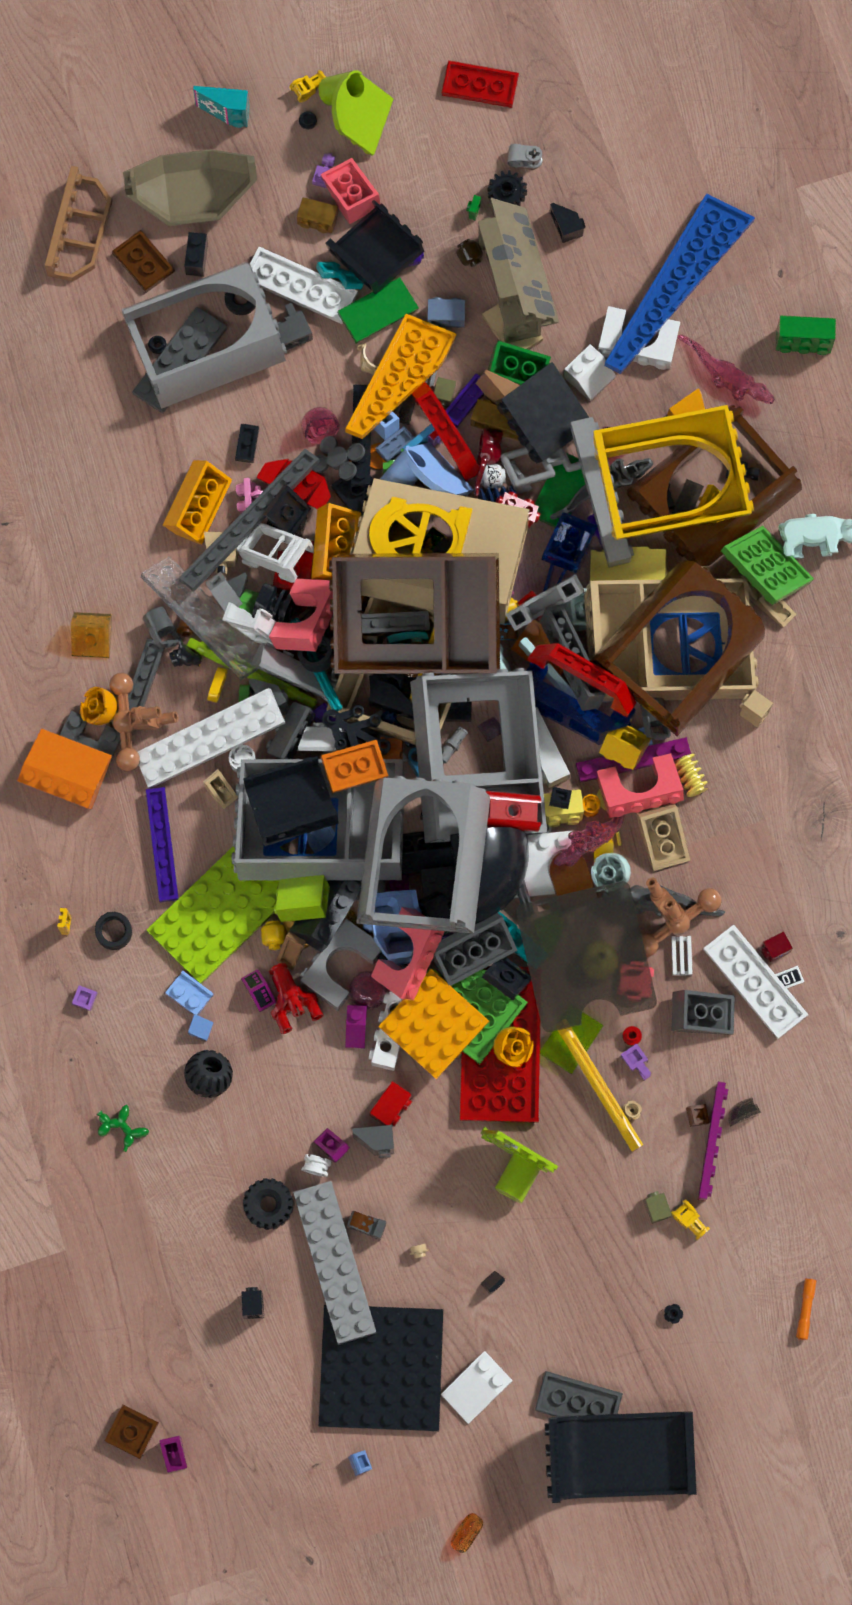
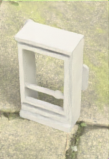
M260 523L236 548L243 564L253 568L262 566L279 573L281 579L294 583L297 579L293 568L304 551L314 553V546L309 539H303L264 523ZM263 534L279 540L269 556L252 550ZM282 542L289 544L278 560L272 558Z
M228 603L222 619L224 622H228L232 627L253 640V642L264 645L267 642L273 644L269 638L276 623L272 619L273 615L259 608L253 618L246 610L238 608L233 603Z

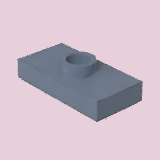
M403 426L376 447L375 450L387 462L401 454V449L415 437Z

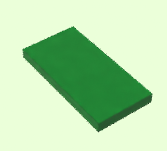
M399 277L388 283L376 295L371 292L338 310L337 313L357 344L403 319L405 314L410 315L414 313L419 307Z
M566 453L571 464L579 462V458ZM563 464L553 467L555 476L546 480L534 505L539 506L537 511L540 513L539 521L564 531L573 512L557 519H551L550 516L562 510L571 502L579 489L585 485L582 469L567 472Z

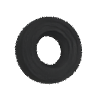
M225 292V305L231 313L247 315L255 309V306L250 301L243 305L236 304L234 301L236 294Z

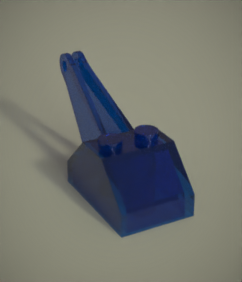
M565 512L562 513L541 559L551 563L543 592L549 589L556 566L564 569L557 584L564 580L568 571L575 574L580 571L595 536L597 525Z

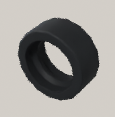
M323 635L320 644L326 646L327 653L322 660L310 662L306 658L307 651H298V657L308 671L322 672L331 666L334 649H331V641L325 635Z
M115 911L107 912L97 920L95 936L104 948L118 950L125 947L131 940L132 926L128 918L122 913ZM110 920H118L125 927L124 936L117 942H110L102 935L103 926Z

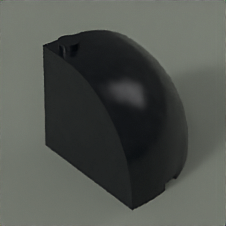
M508 827L487 828L475 924L490 918L500 910L502 911L521 888L529 862V845L527 834L524 831ZM459 833L450 835L451 854L455 872L459 848Z

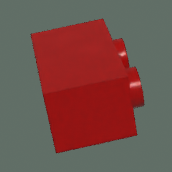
M392 1081L371 1110L370 1116L383 1126L392 1125L395 1127L401 1119L399 1115L402 1110L407 1111L413 1101L410 1100L412 1094Z

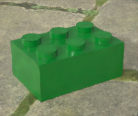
M780 315L776 328L775 351L790 353L792 351L799 352L800 354H808L809 352L819 355L831 354L836 336V318Z
M497 341L493 348L488 371L521 385L539 372L543 366L549 364L551 356Z

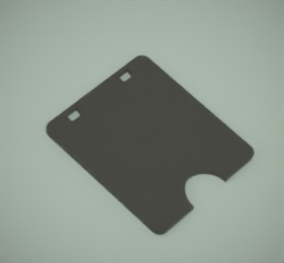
M620 881L524 903L517 907L516 915L541 1025L546 1032L582 1025L581 1017L583 1010L594 1000L602 999L611 1002L619 1011L620 1016L653 1009L656 1006L657 998L630 885L627 882ZM608 890L609 896L597 898L596 892ZM549 903V910L539 912L537 906Z

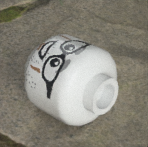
M499 464L486 465L480 484L483 483L485 489L501 488L503 483H506L505 469L501 468Z

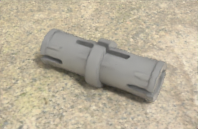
M458 726L450 739L445 741L446 744L442 749L443 763L447 764L452 754L460 748L459 745L468 734L464 728Z

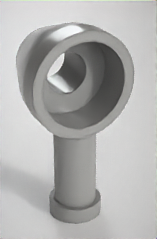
M511 461L510 463L518 480L525 478L517 467L516 462ZM530 484L518 488L513 486L517 494L525 493L532 489Z

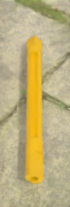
M565 1019L556 1024L555 1027L630 1150L633 1152L643 1146L642 1141L568 1021Z

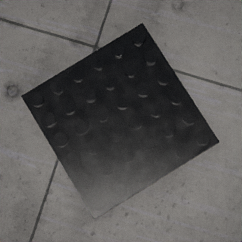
M324 1305L318 1427L439 1432L444 1309L369 1306L376 1334L338 1345L327 1306Z

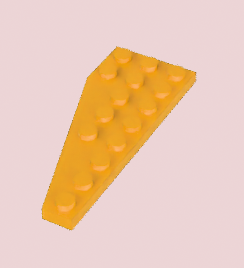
M405 314L355 409L345 432L361 439L368 435L442 366L457 334Z

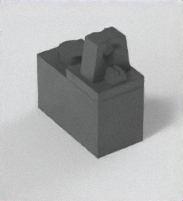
M292 303L285 305L288 315L284 316L285 322H277L281 336L280 342L284 343L286 350L313 340V336L303 312L300 310L296 312Z

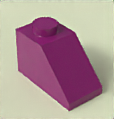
M347 1005L345 1048L365 1049L367 1006Z

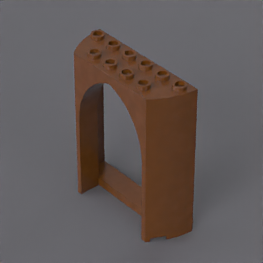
M734 405L728 407L729 411L732 410L734 422L731 423L780 477L752 499L754 511L750 515L725 519L710 525H694L663 531L664 538L677 547L676 551L681 557H685L688 561L697 562L700 566H710L723 555L721 550L724 546L753 531L802 490L801 480L795 476L797 469L794 466L790 469L745 420L742 416L744 410L740 406L737 408ZM681 445L627 489L628 497L640 505L639 509L645 516L657 518L670 515L667 505L669 483L676 471L700 451L701 448Z
M684 560L674 566L590 662L625 681L635 701L678 737L764 639L765 628L762 619L755 613V610L751 606L745 605L736 593H731L722 581L716 580L707 568H702L697 562ZM690 596L712 598L726 613L728 638L725 649L716 664L671 714L613 662L666 605L675 600Z

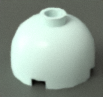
M616 853L600 855L595 859L594 866L591 867V877L594 884L606 892L616 891L624 887L630 879L631 871L628 861L622 855Z

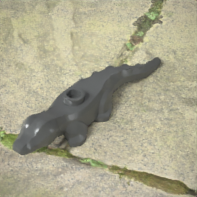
M650 458L635 460L627 466H624V460L622 459L613 461L609 468L614 480L613 489L616 490L621 486L631 485L633 478H641L653 466V461ZM586 484L579 489L565 508L553 513L550 518L557 519L565 516L590 499Z
M634 885L630 888L631 891L622 887L616 891H605L602 893L603 901L619 906L631 905L630 912L633 915H640L644 911H654L657 916H662L650 898L651 892L648 888ZM665 888L681 908L689 909L697 903L684 894ZM703 911L700 914L705 916H722L725 911Z

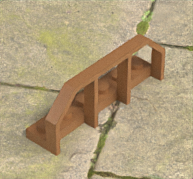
M71 166L45 262L48 277L75 281L95 269L112 205L111 197L97 178L82 176L79 168L76 166ZM86 183L97 186L107 201L104 214L74 209L72 207L73 202L77 200V185ZM72 215L102 221L96 244L64 238V235L68 234L69 224L67 223L68 219L72 218ZM64 245L94 251L91 263L74 273L68 274L55 271V268L59 267V253L63 251Z

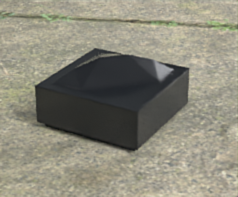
M553 787L549 806L568 809L572 791Z

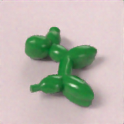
M124 1105L121 1108L118 1118L111 1120L101 1110L97 1113L102 1123L98 1128V1135L104 1137L111 1128L120 1127L126 1134L124 1138V1152H127L128 1147L133 1144L134 1138H143L149 1134L147 1128L139 1127L132 1130L126 1123L130 1112L128 1105Z

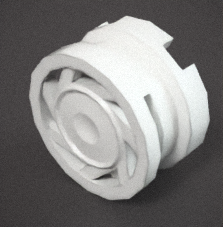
M242 744L232 749L229 753L230 766L235 772H237V767H241V759H256L253 749L248 745Z
M305 1154V1165L301 1170L309 1174L328 1177L326 1171L331 1166L332 1161L316 1155H310L309 1157L308 1154Z

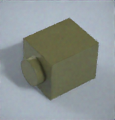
M438 377L434 393L443 408H448L453 401L456 381Z
M658 1191L648 1194V1198L644 1200L651 1223L671 1218L672 1214L665 1194H659Z

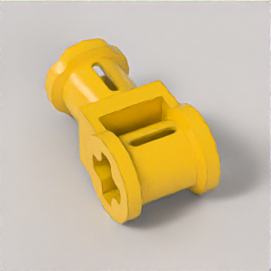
M318 70L317 74L310 78L306 75L294 80L289 88L295 92L298 97L297 100L302 103L316 94V89L319 87L321 80L326 76L321 70Z
M686 1199L683 1200V1204L675 1211H671L673 1218L685 1229L689 1228L696 1236L695 1239L697 1241L710 1230L709 1227H706L698 1219L700 1215Z

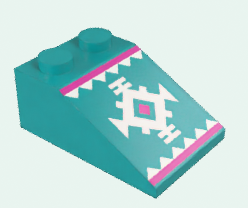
M193 86L195 105L228 125L236 128L248 127L250 110L248 90Z

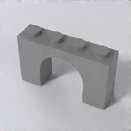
M576 574L510 610L506 613V616L516 631L541 616L546 607L559 606L564 602L566 603L582 594L585 590Z
M348 919L341 923L328 947L322 953L318 952L313 957L311 967L309 969L305 968L300 975V978H302L300 980L301 985L312 993H316V996L337 1011L340 1010L349 998L350 993L329 977L326 967L331 956L339 951L349 950L357 953L373 965L378 955L382 952L370 935Z

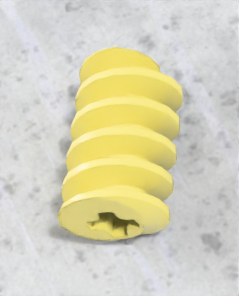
M695 754L685 755L674 762L676 763V769L679 770V777H682L680 779L681 783H686L683 786L684 790H689L686 794L688 797H694L708 790V788H704L708 782L701 781L705 775H698L701 767H694L698 760L691 761Z

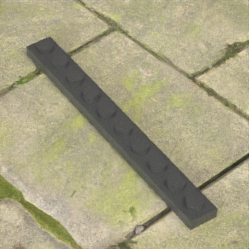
M304 449L179 577L180 582L194 592L266 518L263 514L282 486L288 485L293 490L320 463L319 458L307 449Z

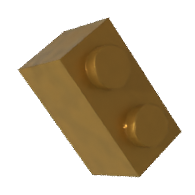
M303 197L297 214V224L305 229L313 228L321 233H333L338 217V206Z

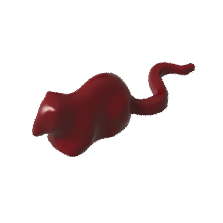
M484 428L481 433L477 463L480 467L474 487L475 497H478L486 465L496 464L501 458L500 444L503 439V432L487 431Z

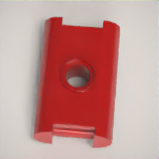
M486 791L490 796L487 828L508 827L533 832L540 830L541 822H537L538 804L542 803L540 795ZM509 807L513 809V816L508 812Z

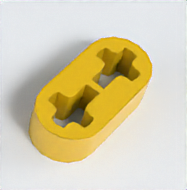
M217 668L208 693V701L218 702L227 677V669Z

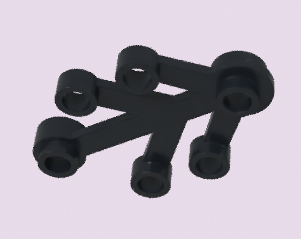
M356 705L352 710L341 713L336 710H328L324 713L322 717L323 724L331 729L335 740L334 746L337 750L345 749L347 745L346 740L341 737L339 730L341 728L346 731L351 747L359 745L357 738L365 742L377 740L382 756L389 753L391 744L388 740H379L360 730L371 726H379L381 723L379 715L374 714L369 719L349 724L343 720L352 717H362L364 714L362 706ZM355 709H360L361 714H356ZM334 716L336 720L330 721L329 717ZM372 718H376L378 723H373ZM337 742H343L344 746L339 747ZM381 743L386 744L387 748H386V749H382V748L380 747V744H381Z

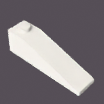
M536 707L543 784L546 783L548 788L568 780L570 772Z

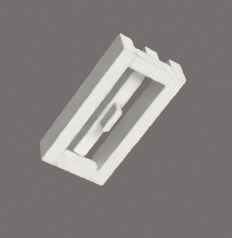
M672 936V976H692L691 936ZM684 941H687L688 971L684 970ZM676 942H679L680 971H677Z

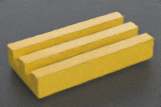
M60 908L61 915L58 918L60 923H58L57 927L61 935H68L72 917L67 908Z

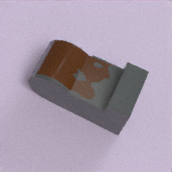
M352 1211L347 1227L381 1240L387 1222Z

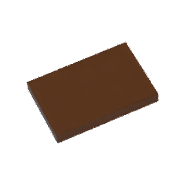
M141 230L112 250V254L145 293L175 272L171 264Z

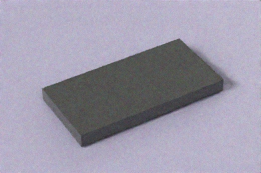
M545 1371L535 1411L555 1417L618 1414L623 1393Z

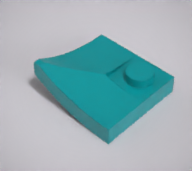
M425 631L403 632L387 636V644L422 643L428 640L429 637Z

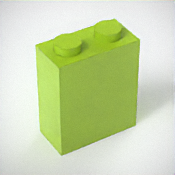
M325 875L279 880V887L276 888L277 902L274 903V912L276 915L278 914L281 922L326 917L330 886Z

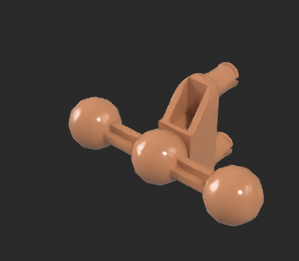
M117 673L113 675L109 684L110 690L117 696L118 712L113 717V726L120 733L121 750L116 755V763L121 770L129 772L135 770L140 764L139 753L132 746L131 732L134 729H160L165 724L177 723L179 717L175 711L162 714L159 706L150 708L139 706L129 710L128 694L133 690L134 683L128 674Z
M649 878L646 881V885L651 892L650 898L666 920V925L654 934H640L634 942L636 953L642 957L653 956L658 950V943L672 933L674 935L685 933L689 929L690 920L701 912L717 911L722 903L720 893L713 888L704 889L698 895L697 903L684 911L670 893L659 885L655 878Z

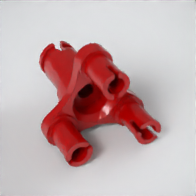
M286 963L274 965L269 970L279 993L277 996L278 1001L270 1013L273 1020H276L281 1034H287L293 1029L286 1016L290 1011H292L294 1017H299L297 1009L300 1015H303L305 1010L302 1006L308 1008L312 1021H317L324 1016L318 1005L316 993L302 991L299 986H296Z

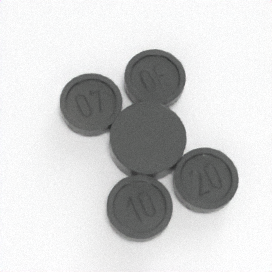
M327 436L321 441L320 450L328 455L327 457L325 455L316 456L319 458L320 463L313 470L316 473H323L330 465L333 469L339 470V476L343 480H350L355 476L357 468L352 462H349V459L354 462L361 460L365 454V448L360 443H354L348 450H345L343 447L338 446V442L333 436Z

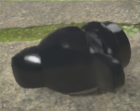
M179 637L178 649H174L173 652L169 653L173 666H182L184 664L186 666L197 665L200 667L202 662L201 655L184 645L182 638Z

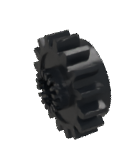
M508 170L507 174L501 171V176L495 174L494 180H489L487 187L489 192L488 198L520 206L521 202H525V196H527V183H523V177L517 178V172L511 175L510 170Z

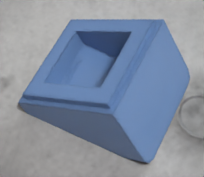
M194 1014L188 1034L207 1041L214 1022Z

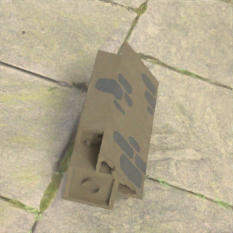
M491 198L495 217H487L478 221V245L481 250H486L497 288L498 304L504 322L505 343H511L541 336V327L557 324L559 320L527 209Z

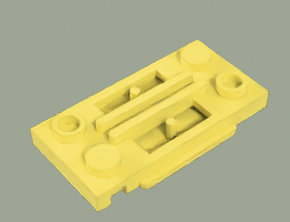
M632 547L634 556H631L630 563L608 568L604 550L602 552L591 550L590 581L663 580L666 576L667 551L666 549H649V547Z

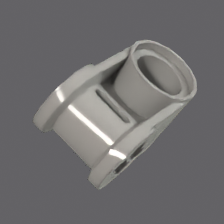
M511 144L509 145L507 164L515 168H538L542 165V150L537 146Z

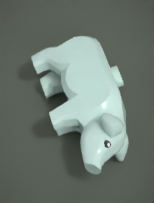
M807 514L805 518L789 519L778 526L780 535L785 542L783 546L784 554L795 559L804 558L802 554L803 545L808 547L819 546L821 555L826 557L832 556L833 553H838L837 544L839 541L852 544V519H841L833 516L817 517L816 514Z

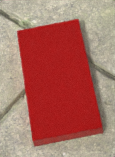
M448 60L441 96L512 108L519 73Z

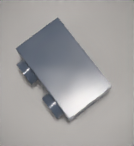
M439 297L428 299V322L439 327L464 328L465 300L460 298L442 299Z

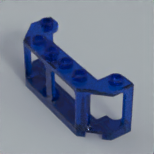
M531 662L526 670L532 671L535 707L538 708L541 715L597 745L603 744L608 732L627 726L631 727L636 713L635 708L632 709L627 717L615 710L611 716L597 709L582 711L576 698L543 681L548 672V665L543 669Z

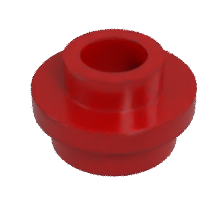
M629 1026L623 1031L622 1038L627 1045L634 1046L640 1043L642 1033L639 1028ZM629 1033H635L636 1038L631 1039Z

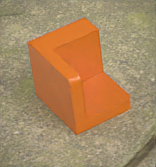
M380 737V739L388 740L391 744L389 753L382 756L383 759H403L402 740ZM380 744L382 749L387 748L386 744Z

